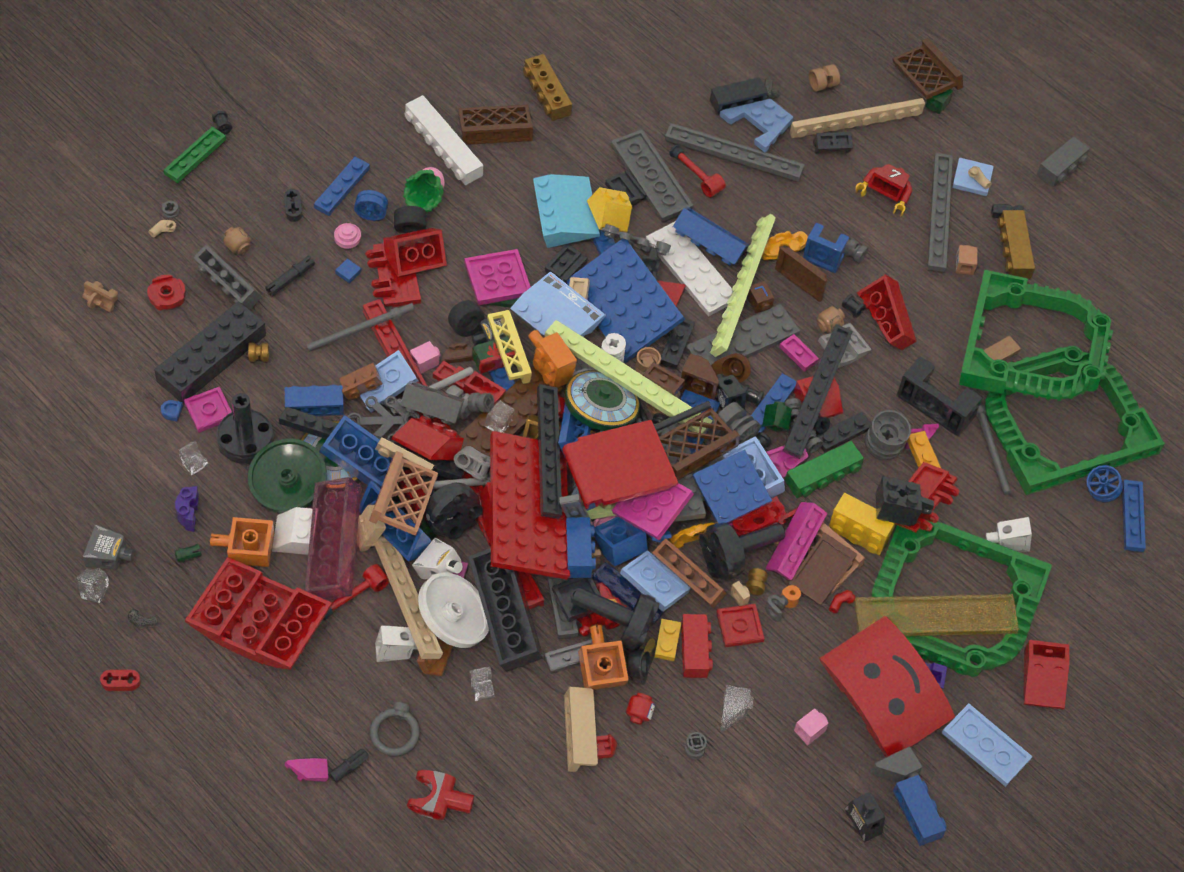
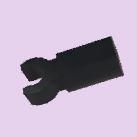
M993 204L991 215L992 217H1001L1003 210H1024V206Z

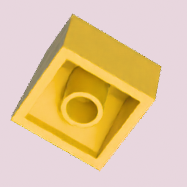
M599 187L587 200L598 228L602 230L608 224L619 228V232L627 233L632 210L626 192Z

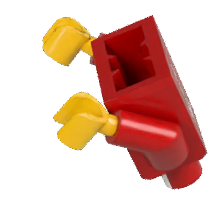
M890 164L872 168L863 179V183L856 185V193L858 190H862L861 197L865 196L868 185V187L894 201H899L900 203L895 205L893 214L899 209L902 211L901 217L905 211L904 205L908 203L912 194V186L908 181L910 175L904 169L896 168Z

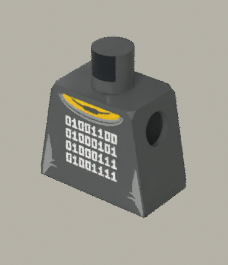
M95 525L84 552L83 560L85 567L117 569L121 559L133 560L135 550L126 548V540L123 535Z

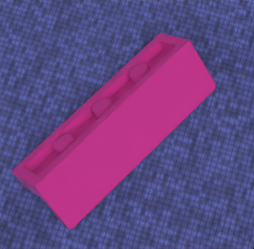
M801 502L785 531V538L780 540L766 566V570L777 572L785 579L792 580L822 525L827 512L815 503Z

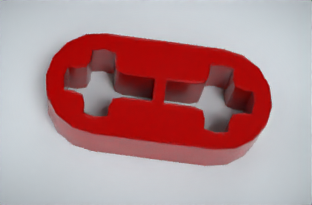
M106 670L100 676L101 686L107 691H134L141 684L140 676L135 670ZM109 677H113L111 684H107ZM130 677H133L134 680L131 684H129L128 680L130 679Z

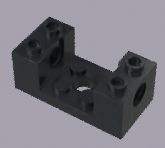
M920 356L903 375L896 396L959 437L975 418L982 397L975 391L966 388L955 401H952L948 396L943 395L932 385H929V378L933 374L935 366Z

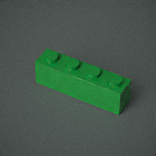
M850 441L787 471L785 482L796 498L806 497L818 488L823 489L835 480L840 481L845 475L858 472L861 469L864 458L853 442Z

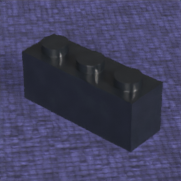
M760 77L711 89L710 102L716 114L720 115V111L766 100L768 92Z

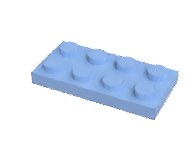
M969 703L942 731L943 735L1005 787L1033 757Z

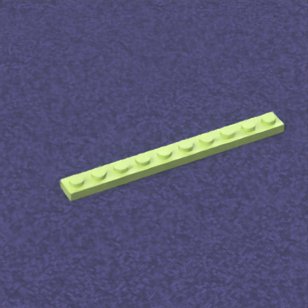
M771 213L766 217H761L756 224V231L751 237L752 242L748 246L747 255L742 261V269L737 275V282L732 288L733 293L727 301V309L723 313L722 322L717 328V336L712 342L713 346L710 353L715 357L727 351L776 218Z
M555 320L546 330L545 337L558 332L574 356L667 416L672 417L692 408L559 321ZM698 413L678 423L683 424L701 413ZM708 417L703 419L705 423H712L713 421ZM690 426L688 429L699 433L700 427ZM702 427L701 433L704 434L708 428Z

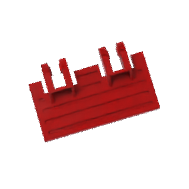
M384 243L374 244L373 249L365 253L366 257L370 259L367 265L369 268H377L379 279H374L371 283L373 288H380L373 291V296L383 298L384 306L392 305V307H398L410 303L421 304L416 272L397 276L385 256Z
M925 462L921 464L908 481L920 484L921 496L934 501L933 510L940 502L951 505L953 502L952 495L957 497L960 492L957 487L953 486L957 481L956 476L949 474V471ZM931 512V514L921 513L917 523L912 526L895 524L917 532L919 528L929 532L933 527L930 522L937 523L939 517L934 512Z

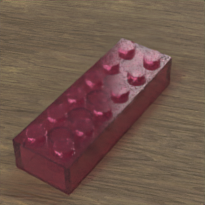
M351 477L315 483L305 591L325 600L352 596L361 486Z

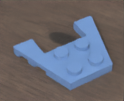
M772 99L720 111V117L730 125L742 118H746L764 134L755 138L754 144L764 153L768 151L769 146L774 144L777 137L783 134L793 122V116Z

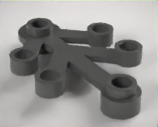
M606 224L605 228H602L604 236L611 239L615 237L626 239L632 247L634 243L641 246L640 250L650 253L651 248H655L656 253L666 256L671 248V245L665 242L657 241V244L654 245L645 238L633 237L629 233L619 232V228Z
M369 396L365 404L368 408H373L382 417H361L358 413H350L347 416L349 419L354 418L358 425H382L373 434L382 437L393 424H401L396 430L397 432L408 422V417L420 418L417 412H409L400 406L394 396H388L384 404L388 408H393L400 416H392L378 403L377 398L374 396ZM373 399L375 404L370 405L368 400ZM392 399L394 404L389 405L387 400ZM392 433L388 435L386 439L389 440V438L393 437L394 434Z

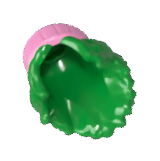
M427 167L406 179L403 194L406 206L421 207L425 209L427 214L442 202L445 182L443 174L434 167Z

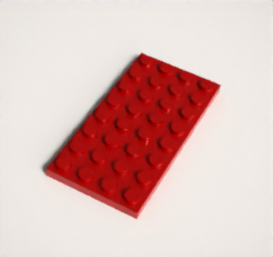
M492 431L490 435L491 567L567 580L570 576L567 559V517L563 509L560 519L541 516L538 439ZM560 448L561 496L565 497L568 496L567 461Z

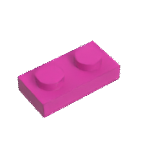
M795 334L780 343L779 348L804 372L818 363L819 358Z

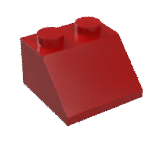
M813 376L797 380L794 394L802 402ZM835 377L820 410L822 417L829 418L843 414L839 386Z

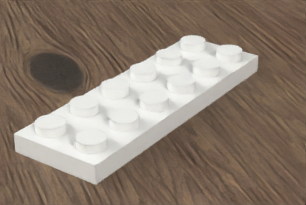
M675 222L646 236V239L651 244L656 245L657 241H661L671 245L670 251L666 256L657 254L678 281L686 285L685 289L708 317L728 306L727 301L733 293L732 288L698 247L690 241L691 239L687 235L683 237L675 232L676 229L673 227Z

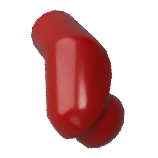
M850 590L836 594L829 607V611L837 614L842 603H853L856 596Z
M588 616L577 619L582 624L579 632L584 637L591 633L590 627L593 626Z

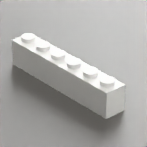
M423 95L405 104L404 114L409 122L411 121L416 131L423 135L426 143L434 148L437 156H441L445 165L452 169L458 180L467 185L483 176V164Z

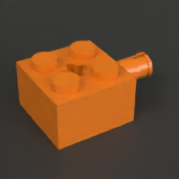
M538 330L532 331L528 338L536 347L533 358L534 368L541 373L544 382L549 386L558 388L568 384L569 380L573 377L577 363L573 353L558 332L543 338Z
M233 517L230 534L211 533L210 546L228 547V557L245 565L269 567L274 537L273 521Z
M596 625L590 627L593 644L581 646L578 651L584 688L597 690L625 686L629 680L622 641L606 643L604 642L602 625H598L597 628ZM600 663H602L603 666H607L606 669L600 667Z

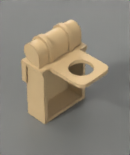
M367 505L363 513L358 515L354 521L353 533L356 536L357 546L360 551H367L371 546H375V543L386 529L384 522L378 520L375 524L369 521L375 505Z

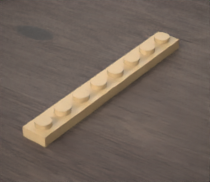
M923 98L794 121L791 124L790 135L791 138L804 137L816 133L918 116L922 114L925 102Z
M380 536L375 543V547L421 659H440L443 652L435 634L429 629L421 615L418 593L402 555L385 537Z

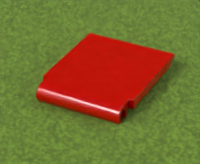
M652 420L578 437V441L566 444L562 448L586 509L589 508L591 503H595L596 507L601 503L604 506L664 491L678 485L677 478Z

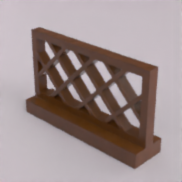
M928 38L922 40L921 46L892 58L897 68L926 99L953 87L957 90L963 88L962 73ZM920 52L923 54V57L915 56ZM909 60L908 63H900V61ZM912 61H919V62H920L919 65H917V64H911V63H912ZM924 62L932 63L931 66H927V65H923V64H924ZM909 69H916L917 72H909ZM921 70L929 71L928 74L920 73ZM932 72H940V75H934ZM918 78L926 79L925 82L917 81ZM929 79L938 81L937 83H930ZM941 80L949 81L947 84H940ZM926 87L934 88V90H931L929 92H927L925 89Z
M528 104L458 108L462 141L466 145L533 141V124L531 123ZM517 111H525V113L522 114V115H520V114H518V113H516V112H517ZM505 112L507 114L505 116H502L499 113ZM482 113H488V114H490V115L487 116V117H485V116H483V115H481V114H482ZM463 114H471L472 116L467 118ZM511 116L516 118L514 122L509 120ZM495 117L499 119V121L494 122L491 119ZM476 118L482 120L479 124L474 122Z
M710 408L660 436L659 439L661 443L669 444L668 450H665L668 458L669 456L680 458V461L674 465L670 462L678 481L738 447L740 435L736 430L732 431L718 414ZM711 416L715 423H705L703 419ZM688 427H700L699 433L688 431ZM702 427L713 429V434L701 433ZM715 430H723L726 435L723 437L716 436ZM676 434L684 435L683 442L672 440V437ZM686 436L698 438L697 444L686 442ZM700 438L711 440V443L709 445H701L699 441ZM671 445L682 446L681 453L670 451ZM684 447L694 448L696 451L693 454L684 453Z

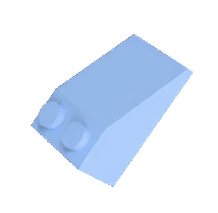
M756 436L722 455L725 459L745 449L769 496L773 498L785 492L784 479Z

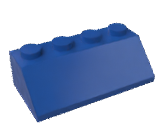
M689 207L683 208L673 225L677 234L683 237L687 235L692 238L690 240L692 243L699 247L700 245L705 246L708 253L714 256L718 254L723 257L721 260L728 265L737 264L750 245Z
M345 415L319 451L366 485L373 481L380 489L393 459L380 455L378 450L375 449L380 439Z
M373 481L369 482L359 505L358 511L361 514L367 505H375L381 490ZM398 508L401 516L406 515L400 508ZM393 510L385 513L387 517L396 518ZM410 518L404 520L407 525L415 526ZM385 523L386 529L382 535L408 562L418 558L431 543L430 538L420 528L415 536Z

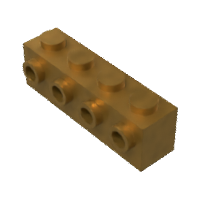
M541 54L525 59V66L523 67L524 76L530 80V86L532 90L536 91L538 101L542 102L545 114L549 115L552 121L570 116L572 103L545 55Z
M1003 210L1001 217L998 218L997 225L1001 229L1000 242L1004 245L1003 257H1006V272L1009 275L1031 279L1035 266L1024 210Z

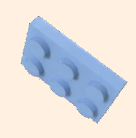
M398 350L376 365L383 384L375 390L361 394L360 397L365 403L369 396H374L377 398L378 403L383 405L388 396L395 397L403 392L409 381L418 382L419 380ZM373 399L368 400L370 405L375 404ZM368 408L370 412L374 411L373 408Z
M648 550L623 567L620 572L641 593L655 597L657 602L660 603L658 608L662 611L668 609L690 591V587Z

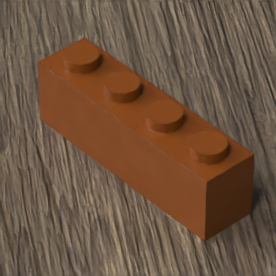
M666 538L652 552L661 563L713 609L725 597L726 592Z

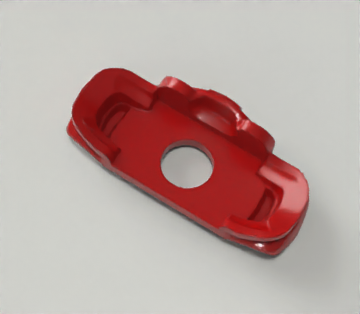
M774 501L732 521V528L738 536L778 522L787 513L781 502ZM757 518L765 519L762 524L754 523V520Z

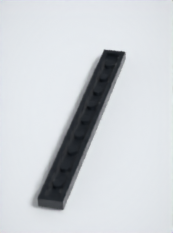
M286 407L279 417L280 425L324 439L330 436L338 424ZM388 440L433 464L432 470L437 472L439 476L455 480L463 479L466 471L456 466L454 460H430L395 441Z

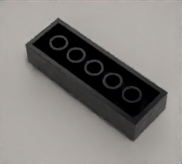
M238 301L154 369L156 382L184 404V399L195 395L246 353L249 343L256 344L266 336L265 323Z
M491 548L468 556L499 665L508 672L543 659L544 656L519 572L491 567Z

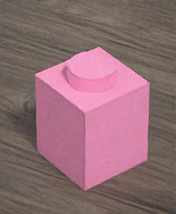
M430 341L410 350V355L420 373H424L439 365L440 351Z
M814 708L796 723L794 731L809 745L826 732L829 723L825 715L821 712L819 713Z

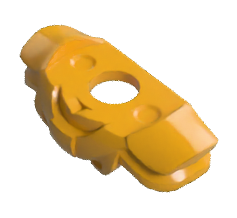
M790 231L778 233L767 240L761 258L763 260L777 259L779 247L783 245L798 252L805 248L808 236L802 231L791 234Z
M716 523L698 524L681 530L672 535V538H669V542L679 549L684 546V543L699 540V535H694L704 533L707 526Z

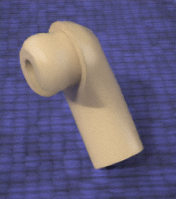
M973 166L968 170L969 176L974 178L984 189H988L992 183L984 176L979 167Z
M161 220L148 232L151 237L155 238L161 232H173L176 228V223L172 220Z

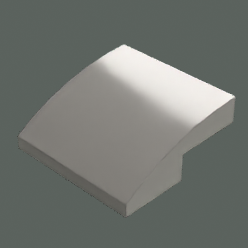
M851 323L842 326L853 331L838 368L862 358L872 350ZM831 333L820 336L818 340L824 350Z

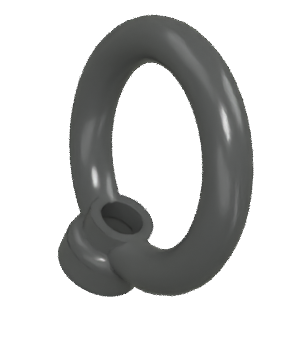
M395 702L393 708L382 711L374 718L370 726V739L375 748L381 753L388 756H401L411 751L417 744L420 729L417 720L409 713V705ZM389 717L400 720L405 719L411 727V737L401 747H388L379 739V726Z

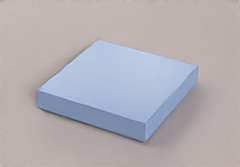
M959 158L952 188L987 196L989 188L984 189L974 178L969 176L968 170L973 166H977L981 169L984 176L991 181L994 166Z

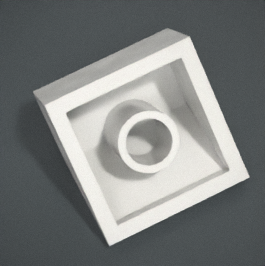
M295 507L277 515L272 552L312 555L317 524L316 509Z

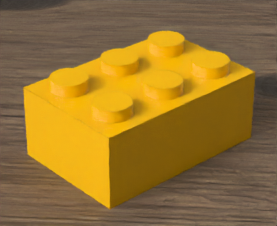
M846 493L842 495L836 505L829 527L839 536L879 556L887 545L895 526L893 522L877 519L876 508Z

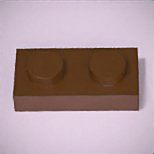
M654 362L643 374L644 377L674 396L685 384L683 378Z

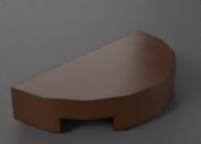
M466 343L450 345L442 355V362L445 361L450 364L474 360L472 357L473 348L467 346Z

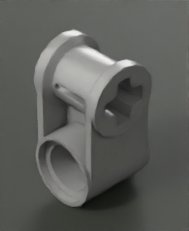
M471 446L464 447L455 455L454 462L457 467L468 472L478 480H486L487 472L490 468L489 456L482 454Z

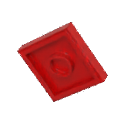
M756 604L717 609L716 614L725 648L764 642L765 638Z

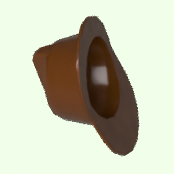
M739 353L725 356L711 365L716 376L719 374H723L725 377L734 375L739 383L745 381L751 373L749 360Z

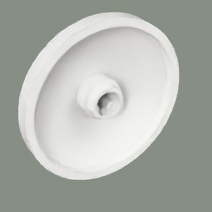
M442 572L431 576L421 586L418 596L419 609L425 623L438 638L449 645L459 648L475 646L485 638L489 631L479 592L469 581L456 574Z

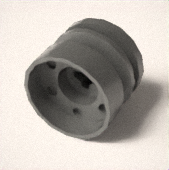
M733 402L722 409L718 416L732 431L736 430L740 435L739 444L755 437L761 425L751 415L746 416V410L737 402ZM715 430L716 436L723 437L726 435L723 430Z
M893 410L879 412L874 417L865 436V446L868 452L880 460H891L899 456L911 434V425L908 419L903 414Z

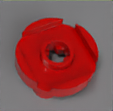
M161 275L154 278L152 284L147 288L148 299L157 310L173 309L184 303L186 295L184 283L179 278L178 280L173 278L172 275ZM164 290H168V292H171L169 294H163Z

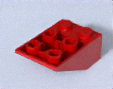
M1036 640L1028 641L1024 649V705L1065 709L1069 672V644Z

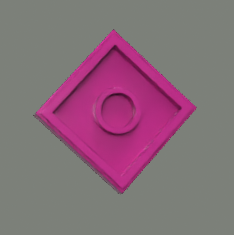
M220 386L184 399V404L198 433L218 426L222 419L232 412Z

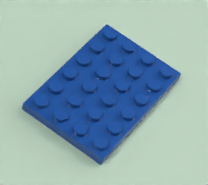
M626 239L618 241L571 276L574 278H588L590 280L587 300L606 315L598 327L605 337L608 334L616 333L625 339L624 363L634 358L640 349L649 347L685 320Z

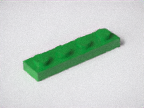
M211 127L164 169V175L179 183L226 141V135Z

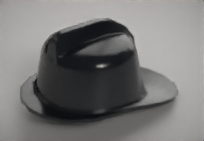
M653 638L648 639L644 649L630 652L625 660L628 676L640 679L642 684L646 683L648 671L654 658L655 640Z

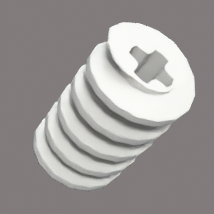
M616 333L608 334L602 342L601 349L622 363L624 362L625 339Z

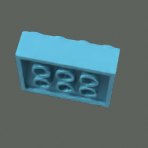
M550 174L533 178L542 232L547 248L600 236L599 228L587 203V200L592 196L589 177Z

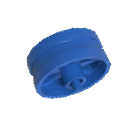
M363 190L358 193L354 205V211L358 216L370 221H379L386 216L388 208L386 196L373 190Z
M1103 465L1094 468L1086 479L1091 497L1100 502L1115 500L1123 489L1121 475L1118 470L1111 466ZM1109 474L1115 475V477L1108 479ZM1096 477L1099 482H1092V480ZM1119 480L1118 487L1111 484ZM1092 486H1099L1095 492L1091 489Z

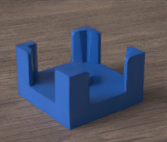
M816 223L807 238L803 258L816 266L836 273L844 259L845 253L842 252L848 243L849 236L840 234L836 243L819 237L824 226Z

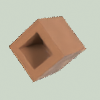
M959 245L956 254V273L974 275L977 267V247Z

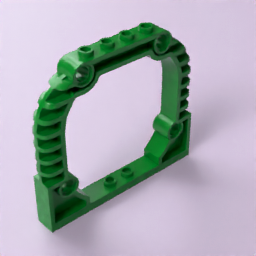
M984 270L959 385L1004 394L1006 389L1011 390L1012 393H1023L1024 396L1029 394L1034 395V398H1038V396L1043 397L1048 401L1050 399L1061 401V399L1068 398L1071 400L1081 393L1083 395L1086 391L1092 392L1097 390L1100 380L1105 378L1106 369L1103 366H1107L1109 358L1105 354H1109L1111 343L1108 340L1111 341L1113 330L1110 329V317L1101 313L1099 308L1096 309L1091 304L1092 301L1090 299L1087 301L1081 297V294L1071 293V290L1065 292L1060 291V288L1057 287L1055 290L1050 289L1047 285L1045 287L1038 286L1037 283L1031 285L1027 284L1028 278ZM1022 304L1072 315L1084 323V334L1091 341L1088 361L1079 365L1076 375L1064 378L1048 377L1009 368L1006 361L993 360L983 349L975 347L976 340L981 339L983 330L979 329V327H983L985 316H982L983 309L992 310L1003 305H1007L1010 308H1019Z
M1077 346L1059 347L1054 351L1042 352L1031 358L1025 357L1021 361L1008 362V365L1012 369L1044 376L1056 372L1073 376L1076 375L1079 365L1088 361L1089 353L1082 352ZM1107 363L1106 367L1103 366L1106 369L1104 380H1100L1099 385L1105 391L1120 418L1117 430L1124 437L1122 448L1120 451L1107 455L1101 454L1094 459L1088 461L1085 459L1078 464L1062 469L1057 462L1041 456L1040 448L1036 444L1027 443L1008 410L1005 400L1006 396L1013 394L1012 391L1005 389L1004 394L988 391L985 399L988 421L991 423L994 432H996L997 438L1002 443V447L1007 453L1006 460L1025 495L1086 477L1098 466L1107 465L1115 468L1160 454L1165 443L1144 407L1139 408L1138 402L1134 399L1132 392L1129 391L1122 375L1116 371L1113 365Z
M930 522L933 527L929 532L920 528L917 532L897 525L872 589L871 603L873 613L879 620L883 616L890 619L923 660H929L946 666L961 675L975 677L982 670L995 669L1012 661L1023 648L1052 565L941 522ZM934 538L957 546L961 550L975 553L979 557H986L1008 566L1006 573L1013 584L1009 593V599L1015 604L1004 638L995 646L988 649L974 644L961 648L917 631L914 623L909 618L896 612L893 603V593L904 563L915 561L920 548L931 545Z

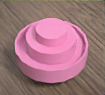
M344 223L335 229L334 240L342 248H353L361 241V231L354 224Z

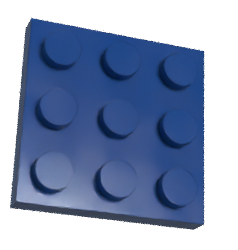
M745 449L692 475L716 523L725 522L728 524L772 502Z

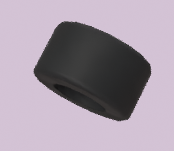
M418 206L397 208L394 211L395 230L400 233H410L426 229L427 213L425 209Z
M469 300L456 304L448 315L450 326L462 337H468L479 331V323L485 319L482 310L476 303Z

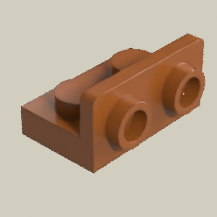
M374 363L339 378L341 385H343L342 393L348 400L358 398L361 394L375 390L383 384Z
M436 636L443 652L441 658L421 659L419 654L417 663L424 674L442 676L453 646Z

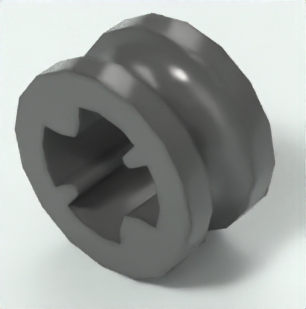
M171 200L163 203V215L167 218L178 216V204Z

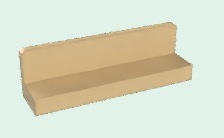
M569 687L564 695L568 771L576 772L581 765L596 766L598 764L594 693L592 688Z

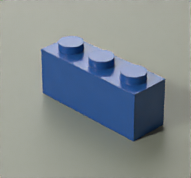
M343 385L285 387V409L289 407L314 416L344 415Z
M567 517L569 578H591L592 570H596V558H592V553H595V541H591V537H594V525H590V517Z
M919 775L897 782L893 789L894 795L919 846L941 839L946 831V823L942 817L940 818L937 812V805L928 794L926 783L921 780Z

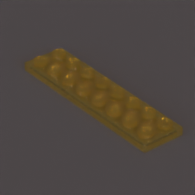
M1013 594L857 597L854 600L858 633L883 616L890 619L904 636L1017 634L1019 631Z

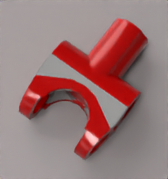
M419 770L417 772L416 779L424 783L425 786H428L431 789V793L424 798L409 799L407 807L410 810L436 820H443L448 808L470 814L474 795L453 790L456 783L455 777L431 770Z

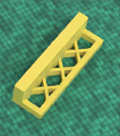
M506 310L488 314L487 318L509 380L521 378L523 384L529 383L532 372L510 311ZM501 318L502 327L495 324L493 319ZM502 332L505 333L506 337H510L508 342L500 339L499 336ZM507 348L515 352L513 358L505 354ZM515 364L518 372L512 374L511 367Z

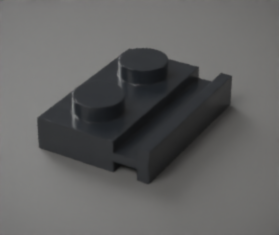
M625 170V173H619L605 180V185L608 189L626 192L631 205L638 203L641 199H646L647 194L628 170Z
M566 244L545 266V272L549 273L551 271L567 284L569 278L587 263L588 257L582 256L579 251Z

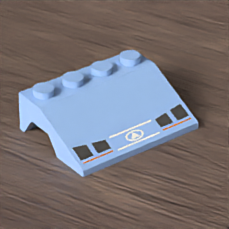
M551 271L524 292L510 308L515 315L534 330H538L543 337H545L546 330L555 320L584 337L592 333L606 316Z

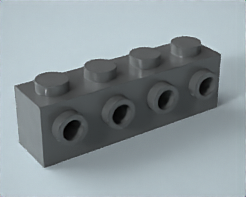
M207 244L193 257L199 263L197 266L205 274L209 272L212 275L210 279L216 285L221 283L224 286L222 290L229 297L231 295L235 297L233 300L235 303L239 301L250 310L262 298L255 289Z

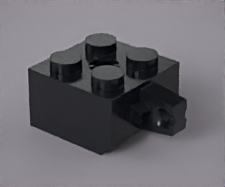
M882 476L875 493L877 519L912 526L917 523L921 513L931 514L934 508V501L921 496L920 484Z

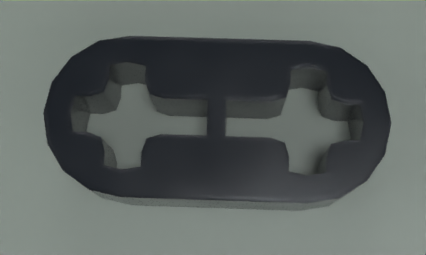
M289 189L284 193L286 218L291 222H296L302 218L300 193L295 189ZM292 209H295L296 214H292Z

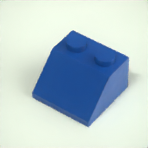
M615 517L594 527V537L604 557L614 566L648 550L646 533L620 517Z

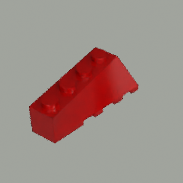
M885 274L857 292L891 345L903 350L917 342L898 281Z

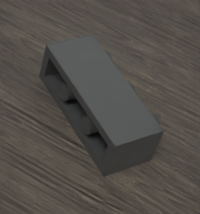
M1073 136L1040 164L1037 175L1052 187L1058 182L1062 183L1069 173L1072 174L1077 169L1078 165H1083L1087 161L1090 148Z
M409 381L406 384L400 406L405 407V410L415 413L418 411L423 413V416L432 419L436 417L441 419V422L451 425L458 421L465 399Z

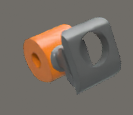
M789 585L782 590L780 597L777 595L769 596L765 606L766 613L774 621H780L783 614L781 610L784 607L794 608L798 605L801 596L800 589L797 586Z

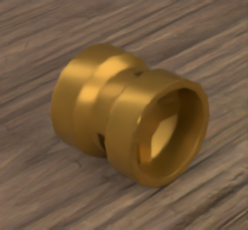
M249 343V362H255L259 359L262 362H268V343H262L261 345Z
M758 568L749 570L747 577L749 581L746 582V587L750 594H764V583L767 581L768 576L766 571Z

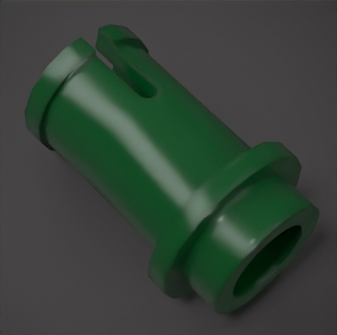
M199 544L183 549L179 547L178 550H175L177 562L184 563L185 560L202 556L201 551H196L200 549Z

